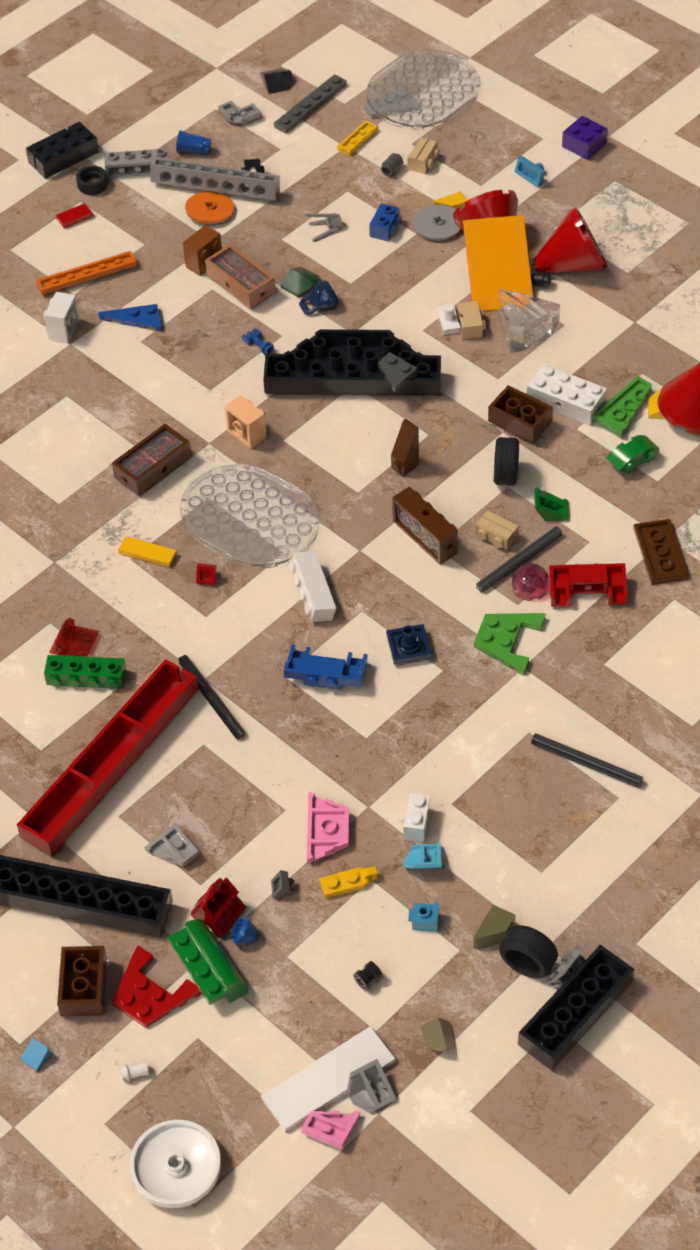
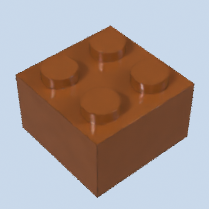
M205 225L183 242L185 267L199 276L205 273V259L222 249L221 234Z

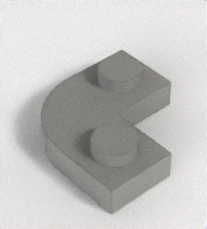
M232 100L218 106V111L222 116L234 124H244L261 117V111L253 103L240 109Z

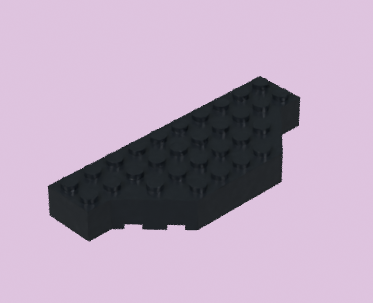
M319 329L310 339L306 338L297 344L296 348L291 352L288 350L284 354H265L264 393L440 395L441 355H423L419 351L415 352L411 349V345L403 339L399 340L390 330ZM389 352L417 368V373L396 392L392 390V385L389 381L387 382L385 374L378 367V362Z

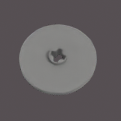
M427 206L421 209L414 217L415 231L421 237L428 240H448L458 235L461 231L453 219V213L456 209L450 206Z

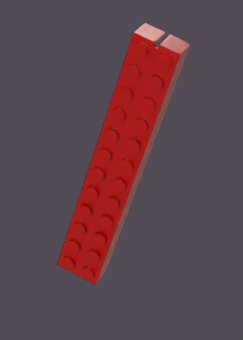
M165 659L16 824L20 838L52 857L199 690L197 676L183 668L180 671L178 665Z

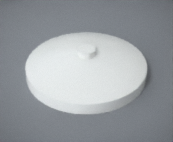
M187 1120L161 1122L144 1132L135 1143L129 1163L131 1178L137 1191L147 1201L157 1206L181 1208L194 1204L205 1197L218 1180L221 1169L218 1145L213 1136L199 1124Z

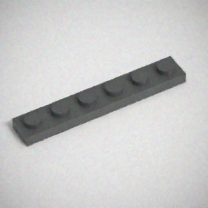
M334 74L276 120L274 128L287 134L347 85V81Z

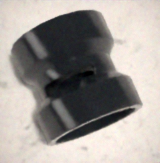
M369 961L364 965V969L356 971L353 977L359 987L367 991L372 987L373 982H378L383 978V974L374 962Z

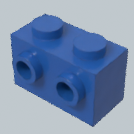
M381 203L369 224L370 237L389 241L390 237L395 234L396 226L401 222L400 208Z

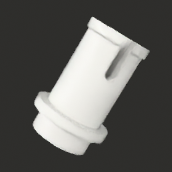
M146 1061L129 1066L124 1064V1067H120L122 1080H127V1082L132 1078L149 1075Z

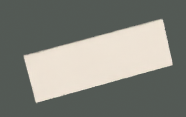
M368 1027L262 1094L261 1099L286 1133L306 1120L311 1111H320L347 1093L350 1072L375 1059H378L384 1070L395 1063V1058L373 1029Z

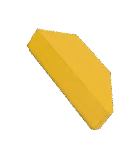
M460 191L434 200L433 205H446L457 209L465 207L464 202L468 200Z

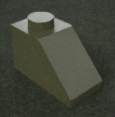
M492 905L474 935L473 948L481 949L500 944L508 930L513 926H517L515 924L516 915Z

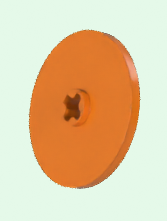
M202 192L191 196L186 201L185 212L194 221L204 224H216L228 220L233 215L234 204L230 198L223 194Z

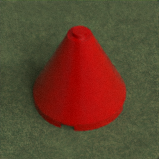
M500 189L475 196L464 202L465 207L461 211L459 208L454 211V222L464 232L463 220L517 216V195L513 190H508L509 193H503V190Z
M577 207L569 210L534 258L535 262L533 263L536 272L546 271V273L596 271L608 267L593 234L580 211L577 210Z
M700 362L667 382L662 387L658 396V408L662 416L674 427L678 424L686 428L687 433L700 435Z

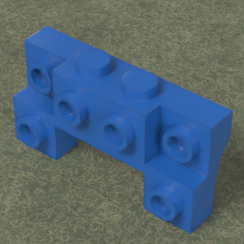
M291 644L289 656L283 670L284 678L303 680V685L311 687L317 686L342 690L344 685L361 688L367 668L368 654H364L363 659L353 658L352 652H348L347 661H345V659L311 655V647H306V651H297L295 645Z

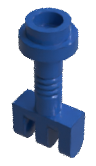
M257 328L253 329L252 332H247V335L241 336L247 345L255 343L261 347V353L264 355L273 354L274 345L271 342L261 340L262 332Z

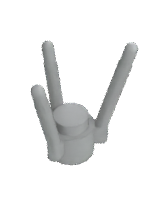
M305 214V217H328L325 220L312 221L308 224L326 223L327 227L331 228L312 238V241L339 231L338 227L342 226L340 214Z

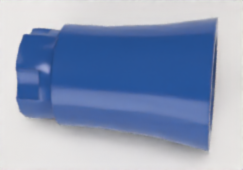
M182 130L179 131L176 152L210 153L211 139Z

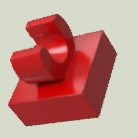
M198 563L196 583L215 585L217 565Z

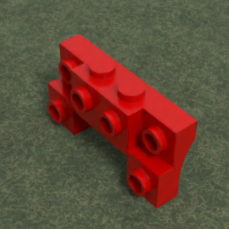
M625 563L549 565L551 607L570 606V594L607 593L608 605H627L628 603Z

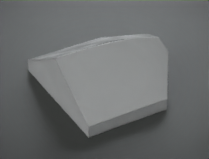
M378 1059L350 1072L347 1093L354 1105L372 1113L397 1100Z

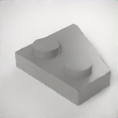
M176 824L144 847L147 853L185 867L201 855Z

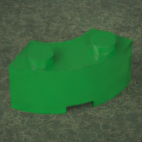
M646 435L631 437L632 441L626 444L622 442L606 458L619 471L627 474L638 465L649 463L656 457V453L660 448Z

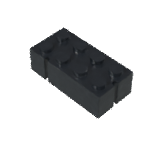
M79 121L69 126L68 130H60L26 147L28 163L44 179H47L99 153L97 137Z

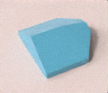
M441 844L412 845L411 851L404 859V868H442Z

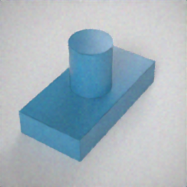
M523 156L517 159L515 172L535 186H542L546 172L544 171L543 164H534Z

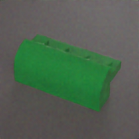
M190 920L185 923V928L167 937L170 946L209 1005L224 997L231 1003L248 994L246 983L203 920Z

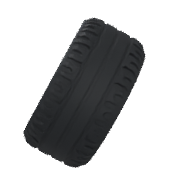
M499 437L496 439L494 483L496 485L514 486L517 483L519 440L517 438Z
M518 925L511 927L499 946V952L506 964L518 973L531 978L546 977L558 958V951L552 940L542 932L529 926Z

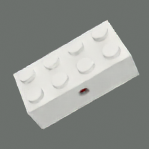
M543 364L528 384L527 394L553 406V412L590 426L594 421L593 415L606 403L607 388Z

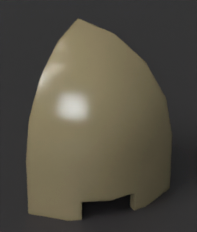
M438 1017L421 1026L424 1040L431 1049L444 1052L454 1047V1037L449 1021Z

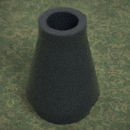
M545 271L530 274L532 286L540 288L550 286V273Z

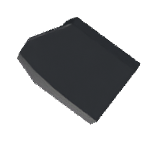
M280 68L260 73L268 94L289 90L293 77L291 70Z

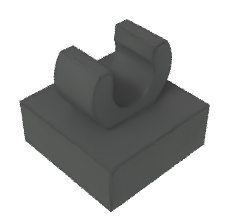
M280 870L271 880L273 899L280 900L284 895L291 896L296 891L294 888L289 887L295 881L292 878H288V871Z

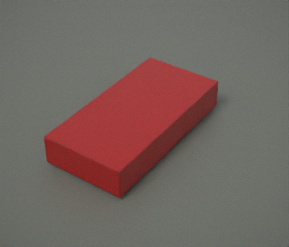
M85 203L56 215L57 221L63 228L93 217L92 211Z

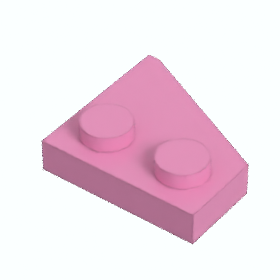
M311 1111L301 1128V1133L342 1150L360 1118V1112L353 1111V1114H340V1111Z

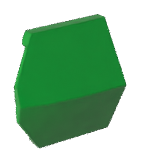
M539 488L534 490L535 509L544 521H567V499L564 498L562 500L551 493L539 490Z

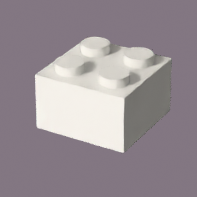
M56 292L54 297L50 299L49 306L43 313V319L46 323L45 330L48 333L49 340L69 342L80 320L76 295Z

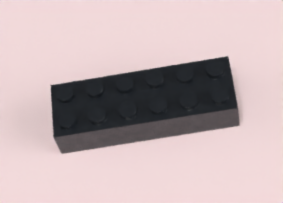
M600 944L518 1032V1045L550 1070H553L633 982L635 969Z

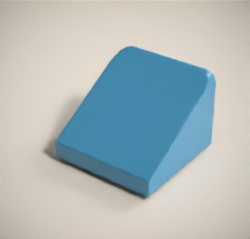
M32 1038L20 1060L37 1072L51 1057V1053L48 1047L37 1039Z

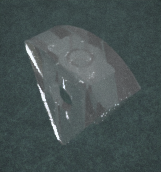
M502 289L498 291L501 308L498 309V316L510 353L528 350L541 344L556 329L560 318V304Z

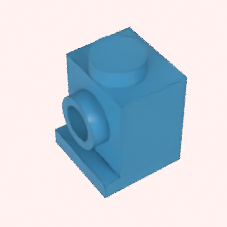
M435 902V905L414 903V908L409 909L408 921L412 922V930L438 932L439 903Z

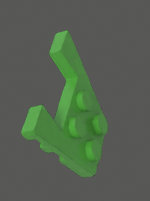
M485 614L474 641V648L493 659L501 660L505 666L513 667L518 670L519 674L525 675L529 664V657L511 652L520 628L525 627L541 631L546 614Z

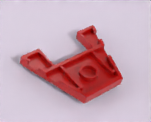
M138 945L114 995L112 1004L138 1024L147 1028L167 1016L174 1008L182 1007L187 1004L189 999L194 996L198 997L202 993L196 984L186 979L171 994L143 975L142 971L153 961V955Z

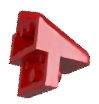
M218 878L210 885L206 893L198 899L191 911V916L193 919L203 920L217 937L223 938L245 910L246 906L237 896L239 891L228 878L224 880Z

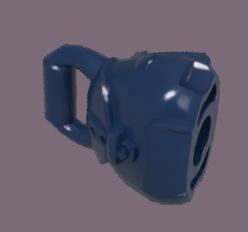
M323 280L314 286L309 295L300 300L299 306L305 315H311L318 310L335 309L338 299L329 282ZM305 301H310V303L313 306L311 310L308 308Z

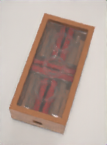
M232 244L205 259L207 275L250 309L276 293L275 277Z

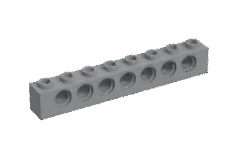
M156 157L150 164L151 182L158 185L166 184L173 187H186L191 190L200 189L205 192L213 191L220 194L227 193L234 194L235 196H247L252 199L261 198L267 201H276L280 194L279 175Z

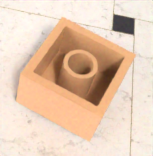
M241 395L225 405L228 432L250 449L267 438L265 413L262 409H258L249 399H245Z

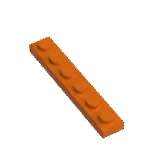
M128 251L37 279L36 284L41 295H45L135 267L137 262L132 252Z

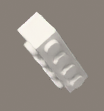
M294 552L292 560L289 561V569L293 572L294 583L298 586L299 596L305 605L306 615L309 616L310 622L332 621L336 606L316 552Z

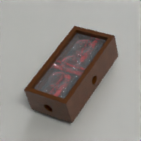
M163 424L112 462L114 477L139 496L191 457L190 441L167 424Z
M411 487L392 497L393 522L439 565L457 555L458 530L454 524H450L445 519L443 514L438 513L429 502H426Z

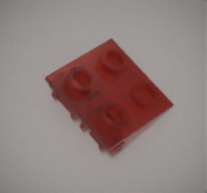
M68 618L62 624L49 653L62 656L88 657L99 631L75 626V620Z

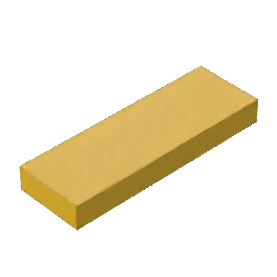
M365 120L337 146V151L351 156L378 131V126Z
M125 536L118 549V553L170 568L177 555V550Z

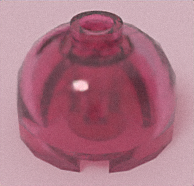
M535 563L521 565L515 570L512 577L511 585L513 592L517 597L526 601H532L534 598H538V600L543 598L549 590L547 572L543 567Z

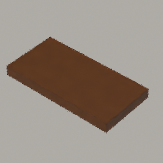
M664 519L634 524L633 529L651 585L688 580L689 575L671 520Z

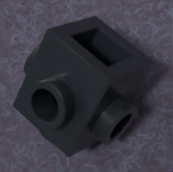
M260 158L244 160V167H241V170L250 171L255 169L256 172L265 173L264 165L261 166Z

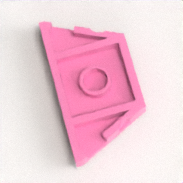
M308 792L307 863H312L349 847V808L341 804H335L327 798L322 800L315 797V793Z

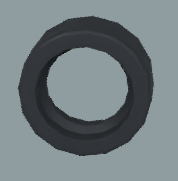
M89 165L80 169L76 174L77 187L83 194L96 195L107 188V173L100 166ZM89 178L100 179L93 183L84 182L86 179Z

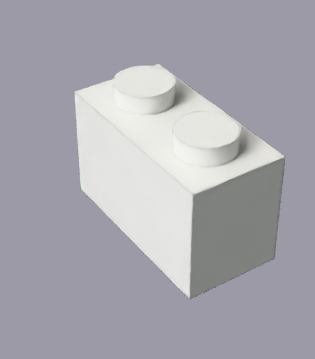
M409 794L404 822V840L424 843L430 812V795Z

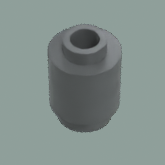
M392 153L382 163L381 171L385 176L394 175L403 166L404 162L401 155Z

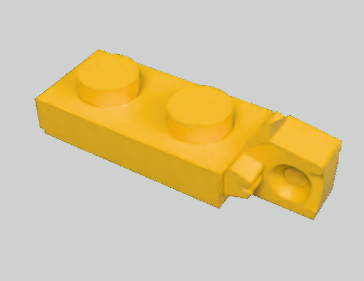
M376 866L368 868L358 867L321 877L319 882L325 899L365 889V886L369 885L370 881L378 880V872Z

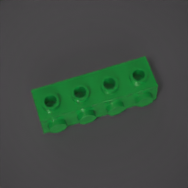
M47 655L44 670L46 685L123 689L126 675L124 658Z

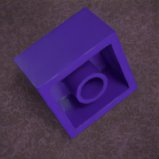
M581 116L563 131L562 147L588 160L607 144L608 128Z

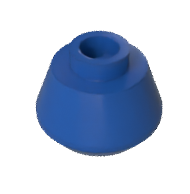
M240 918L232 929V942L239 945L253 943L258 935L256 926L249 918Z

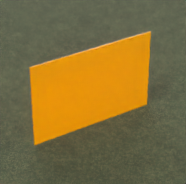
M524 215L463 220L472 302L478 301V306L482 308V311L534 307Z

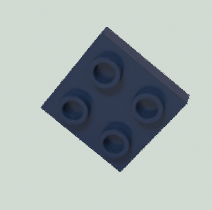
M424 624L407 625L403 628L386 630V637L394 665L432 659Z

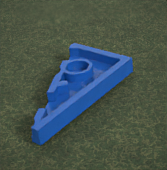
M158 304L98 312L99 319L111 322L113 319L120 321L123 325L138 326L146 329L148 326L156 328L158 332L162 331Z

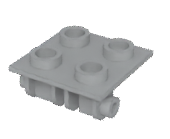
M587 943L580 947L576 945L571 952L568 951L561 958V965L559 967L556 966L548 975L551 978L546 983L547 985L553 982L555 989L558 990L585 961V958L580 953L587 946Z

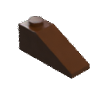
M404 419L391 453L392 469L403 476L419 465V428L407 419Z

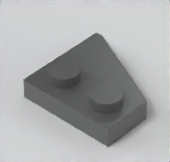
M390 352L378 362L379 369L385 374V379L387 382H390L394 392L400 389L417 373L416 367Z

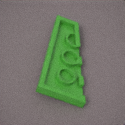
M637 376L593 415V420L621 437L651 391L652 384Z

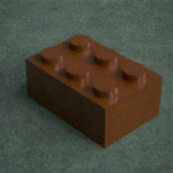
M509 385L488 406V422L531 443L536 441L553 420V406Z
M71 946L61 948L57 998L60 1016L104 1015L107 955L104 946Z

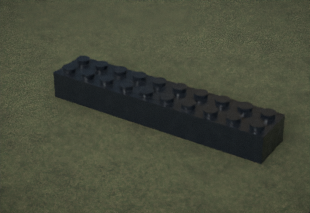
M0 855V905L161 938L173 904L171 889Z

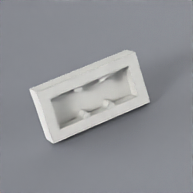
M454 304L437 306V314L443 335L460 333L461 328Z

